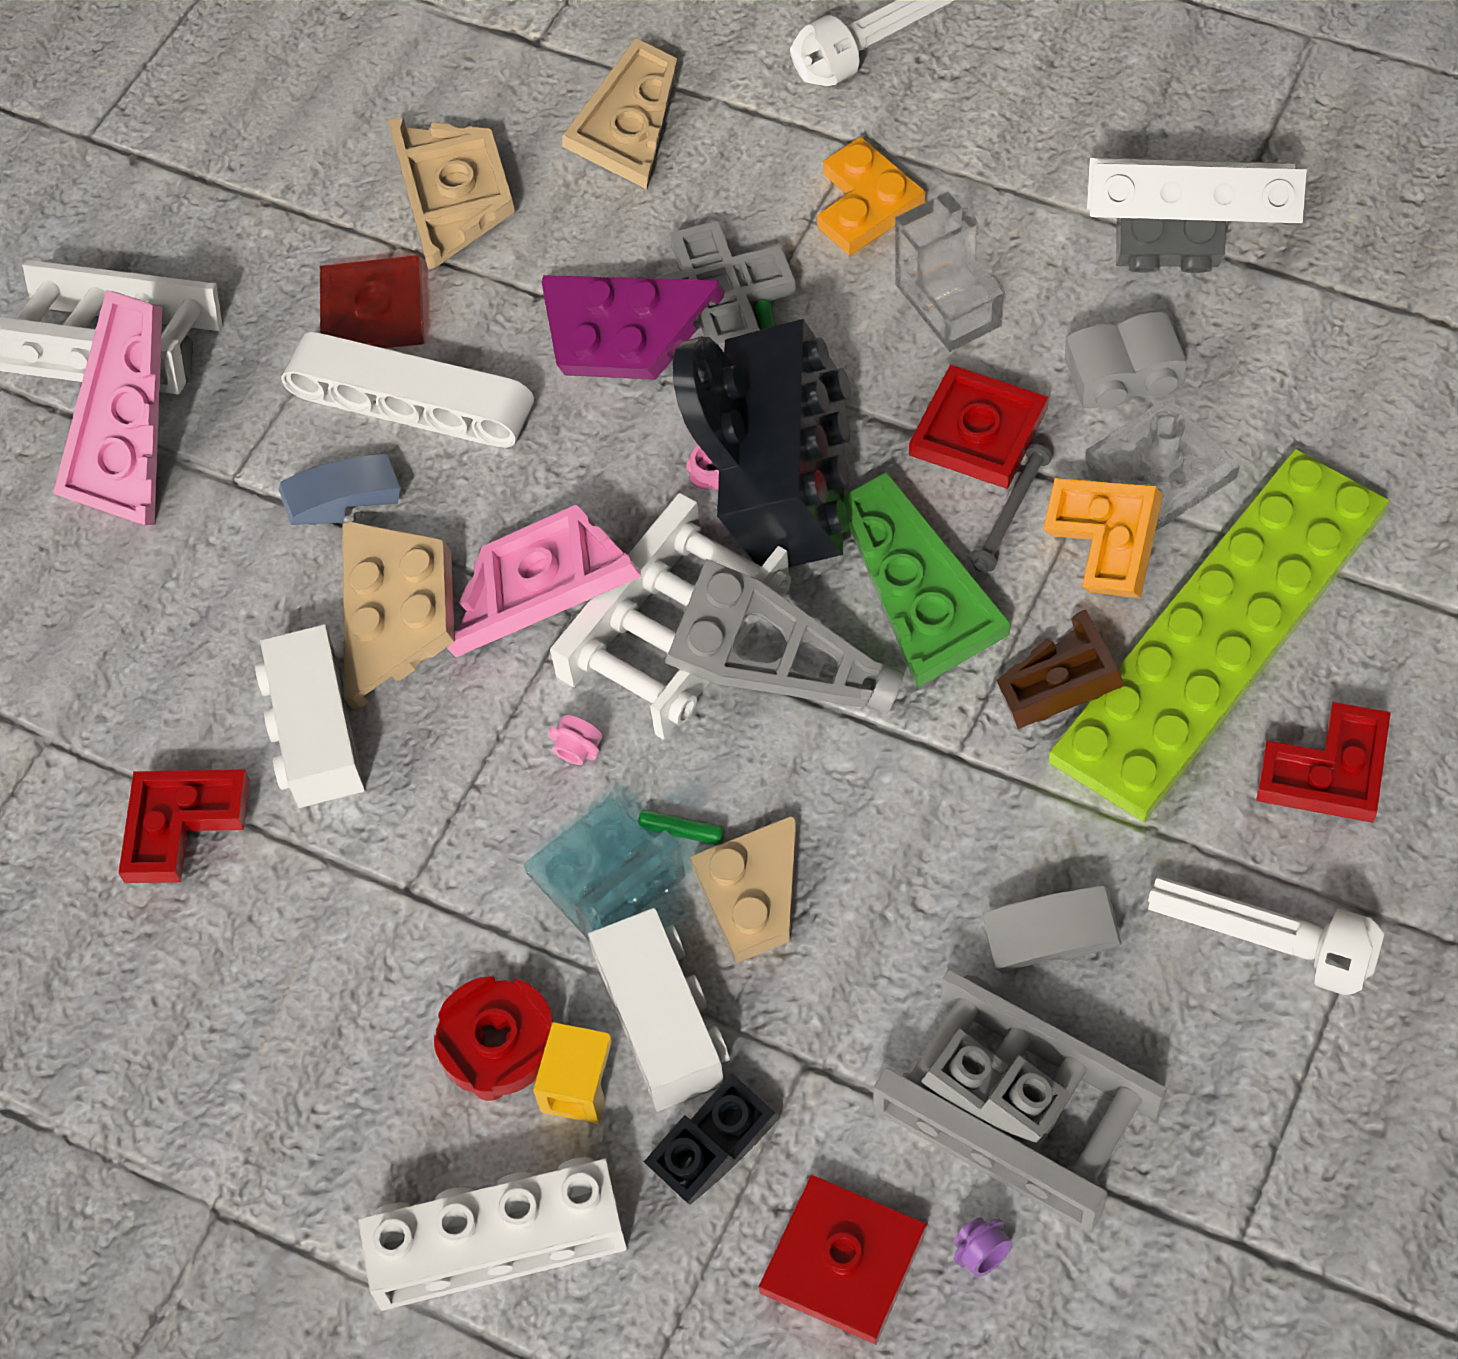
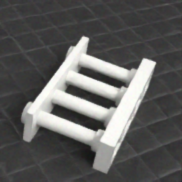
M1090 157L1087 209H1090V217L1302 223L1307 170L1295 169L1294 163Z
M26 260L22 266L30 299L15 319L0 317V371L82 382L96 329L87 327L95 316L100 315L105 292L108 290L162 306V324L167 325V327L161 334L159 392L179 395L186 384L180 349L181 342L191 328L220 331L223 326L216 283ZM48 309L72 312L63 325L39 322Z
M678 493L628 554L641 570V577L592 598L550 648L556 677L570 686L575 687L586 673L597 671L651 702L650 708L655 735L662 739L668 736L676 724L679 726L683 725L690 718L696 707L697 697L710 681L680 669L666 686L608 653L606 648L619 632L625 633L629 631L668 653L676 632L638 611L651 593L657 594L659 591L687 606L695 586L670 573L671 568L680 557L692 553L703 560L709 559L758 579L782 597H785L791 584L787 550L778 546L761 567L701 534L697 502L681 493ZM749 615L742 620L733 643L734 650L757 623L760 616Z

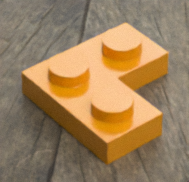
M861 136L823 161V175L846 195L817 214L818 229L849 256L925 206V191Z
M1054 478L1043 530L1053 537L1092 540L1082 587L1089 593L1141 598L1163 493L1156 486Z

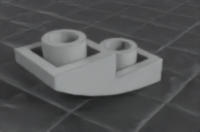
M1104 885L1042 896L982 912L995 969L1001 973L1010 972L1056 957L1068 961L1122 944L1108 888Z
M960 1028L921 1081L934 1092L973 1116L1001 1130L1036 1143L1043 1136L1070 1092L1020 1055L1011 1065H1008Z

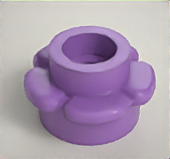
M979 1217L966 1224L954 1239V1245L958 1248L954 1255V1262L961 1268L966 1267L975 1277H982L995 1269L1006 1258L1013 1245V1242L1002 1231L1005 1227L1004 1222L1000 1219H993L988 1224Z

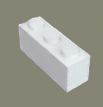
M326 625L260 640L264 662L255 664V671L262 695L271 696L273 708L264 710V719L271 742L279 741L282 755L273 757L274 771L280 789L290 788L298 808L365 792L347 704L344 700V690L336 652Z
M652 908L588 933L594 960L656 1112L719 1088L724 1082L721 1063L730 1060L729 1054L718 1027L706 1029L699 1011L707 1009L706 1000L696 976L691 975L685 978L678 960L686 958L674 925L663 928L656 909Z

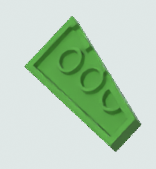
M886 472L844 495L850 531L917 688L1010 635V622Z

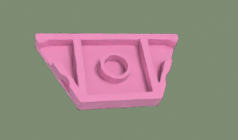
M573 505L482 546L473 567V578L466 585L459 602L466 612L458 631H454L455 642L447 648L455 657L463 655L640 578L641 570L626 553H623L599 526H596L577 505Z

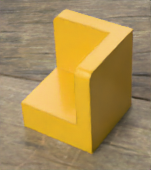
M555 1022L552 1023L533 1088L540 1112L595 1124L600 1123L605 1105L600 1083L611 1047V1038L608 1033Z

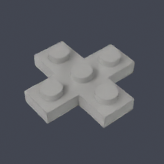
M718 220L670 232L671 246L680 271L653 277L656 279L719 281L725 290L724 298L718 305L710 301L694 321L699 320L704 337H710L720 346L723 352L725 339L760 330L751 306H754L763 299L773 301L796 295L795 279L781 244L732 257Z

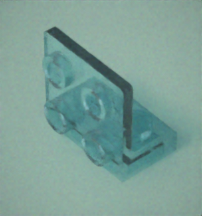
M607 798L524 863L526 874L589 942L588 933L641 913L686 877L681 845L666 830L653 839L614 798Z

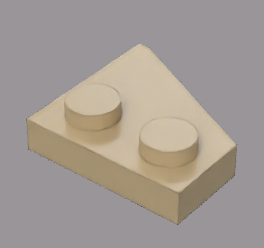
M793 816L690 856L691 868L736 964L790 942L794 855L797 838L796 822Z

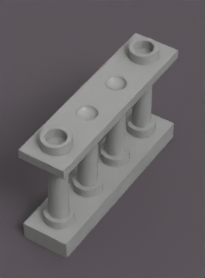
M948 969L942 978L941 1003L951 1008L949 1014L911 1073H903L901 1076L888 1068L884 1069L873 1086L874 1111L1083 1230L1092 1233L1103 1214L1107 1191L1100 1188L1097 1177L1136 1110L1155 1121L1158 1119L1163 1109L1167 1088L1159 1084L1158 1078L1148 1069L1134 1063L1124 1065L997 996L994 989L982 979L972 975L962 977ZM975 1021L1004 1037L1005 1039L995 1055L1008 1065H1011L1018 1055L1023 1057L1026 1050L1059 1067L1052 1080L1070 1092V1094L1037 1143L1014 1134L1010 1137L991 1127L989 1123L936 1096L932 1089L921 1082L959 1028L966 1033L971 1023ZM1082 1080L1114 1099L1076 1164L1067 1165L1064 1168L1045 1157L1041 1147Z

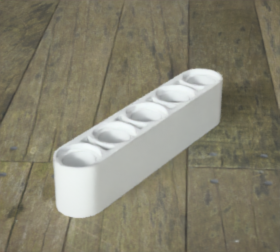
M315 332L305 333L302 336L281 376L282 383L287 390L307 401L501 448L512 447L515 444L534 403L532 392L520 382L510 378Z

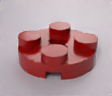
M494 976L471 980L457 988L444 1001L438 1014L439 1023L436 1027V1036L434 1035V1049L442 1069L458 1087L473 1092L479 1099L485 1101L496 1100L503 1095L518 1092L536 1080L550 1029L554 1022L550 1008L543 996L533 986L518 979H514L515 983L506 980L496 981ZM489 1025H493L497 1030H501L506 1026L511 1029L505 1036L506 1042L498 1047L493 1045L485 1047L481 1045L486 1039L483 1030Z

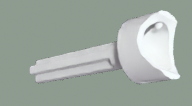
M894 0L848 25H845L840 19L832 15L823 16L805 26L794 40L790 48L794 66L806 83L823 86L836 85L853 76L858 71L860 63L859 51L945 7L954 0ZM818 51L821 59L812 63V58L807 55Z
M1157 876L1154 888L1150 891L1148 902H1150L1148 910L1300 958L1315 960V986L1345 996L1361 991L1364 980L1374 974L1385 935L1380 926L1370 917L1344 909H1337L1331 923L1328 922L1323 929L1313 923L1161 876Z

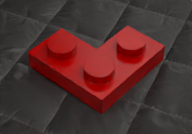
M1332 702L1324 751L1267 740L1256 801L1374 823L1378 810L1391 712Z
M246 770L133 771L118 872L123 882H181L188 831L244 830L250 779Z

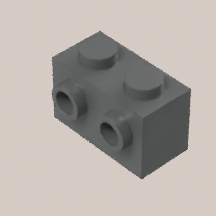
M1117 218L1116 266H1129V271L1149 273L1159 271L1160 267H1181L1182 272L1204 273L1211 271L1212 267H1219L1225 256L1226 221Z

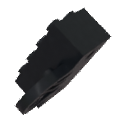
M804 319L725 339L724 352L710 337L701 336L682 341L675 349L672 363L675 394L687 429L696 443L719 470L717 517L751 559L761 567L778 546L787 550L788 567L843 555V532H847L849 529V516L844 504V487L849 486L850 483L849 469L844 459L845 443L850 441V427L845 416V400L851 396V387L845 370L843 368L838 369L830 358L825 341L821 337L816 338Z

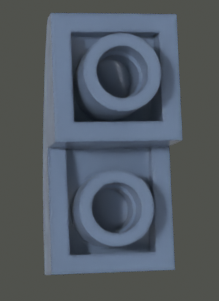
M387 454L352 457L326 463L295 474L281 481L279 485V492L291 525L342 523L346 506L398 504L401 489Z

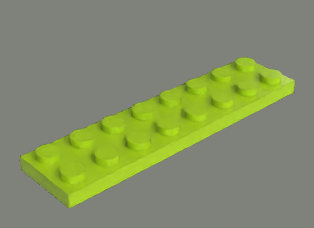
M1295 449L1119 665L1118 668L1124 687L1104 694L1098 699L1091 700L1051 749L1048 763L1145 823L1384 517L1390 500Z

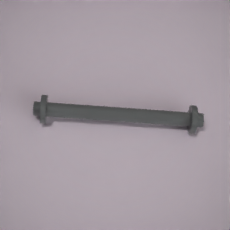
M1031 444L1028 446L1026 456L1029 460L982 550H974L970 556V561L977 571L985 572L995 569L997 560L994 554L1040 466H1046L1052 460V454L1046 445Z

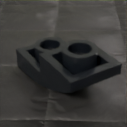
M731 1073L691 1119L684 1115L643 1162L684 1201L691 1205L728 1173L780 1119V1116Z

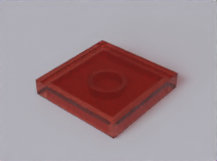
M419 255L320 266V333L384 349L424 344L422 266Z

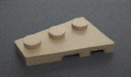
M635 38L564 132L562 147L647 189L676 73L677 58Z

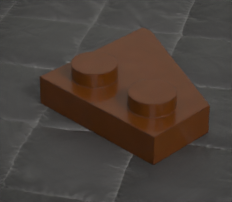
M1086 609L1078 612L1071 618L1074 629L1057 644L1054 645L1053 641L1045 639L1031 651L1026 660L1015 664L996 680L1018 729L1046 720L1052 715L1084 702L1098 699L1104 694L1124 687L1119 668Z

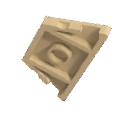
M388 119L428 270L438 267L515 213L512 196L490 128L472 126L457 128L451 124L432 122L430 130L405 127L404 119Z
M353 522L343 524L344 700L353 710L361 709L367 705L369 701L365 695L392 676L398 683L415 671L420 662L436 656L455 642L452 555L450 548L444 540Z

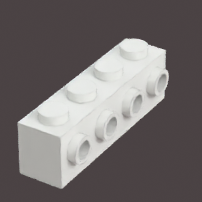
M587 1157L575 1158L559 1165L557 1171L536 1176L527 1172L514 1173L499 1179L495 1186L475 1191L465 1187L452 1188L439 1193L434 1201L414 1206L403 1202L391 1203L376 1209L373 1216L358 1219L369 1290L381 1311L627 1250L606 1159L594 1161L592 1158Z

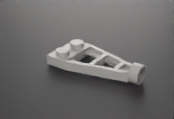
M706 559L664 661L666 664L715 684L864 708L867 706L884 714H888L904 676L903 672L872 660L758 579L709 559ZM758 615L782 632L785 637L786 646L781 658L771 663L743 659L735 653L733 643L741 622L746 616ZM810 643L835 658L838 667L833 679L821 681L794 672L792 663L800 644ZM865 679L873 681L870 690L863 689V681Z

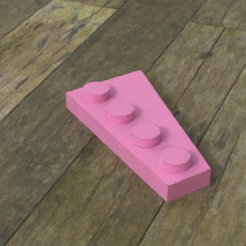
M106 290L53 494L143 525H155L162 306L122 293Z

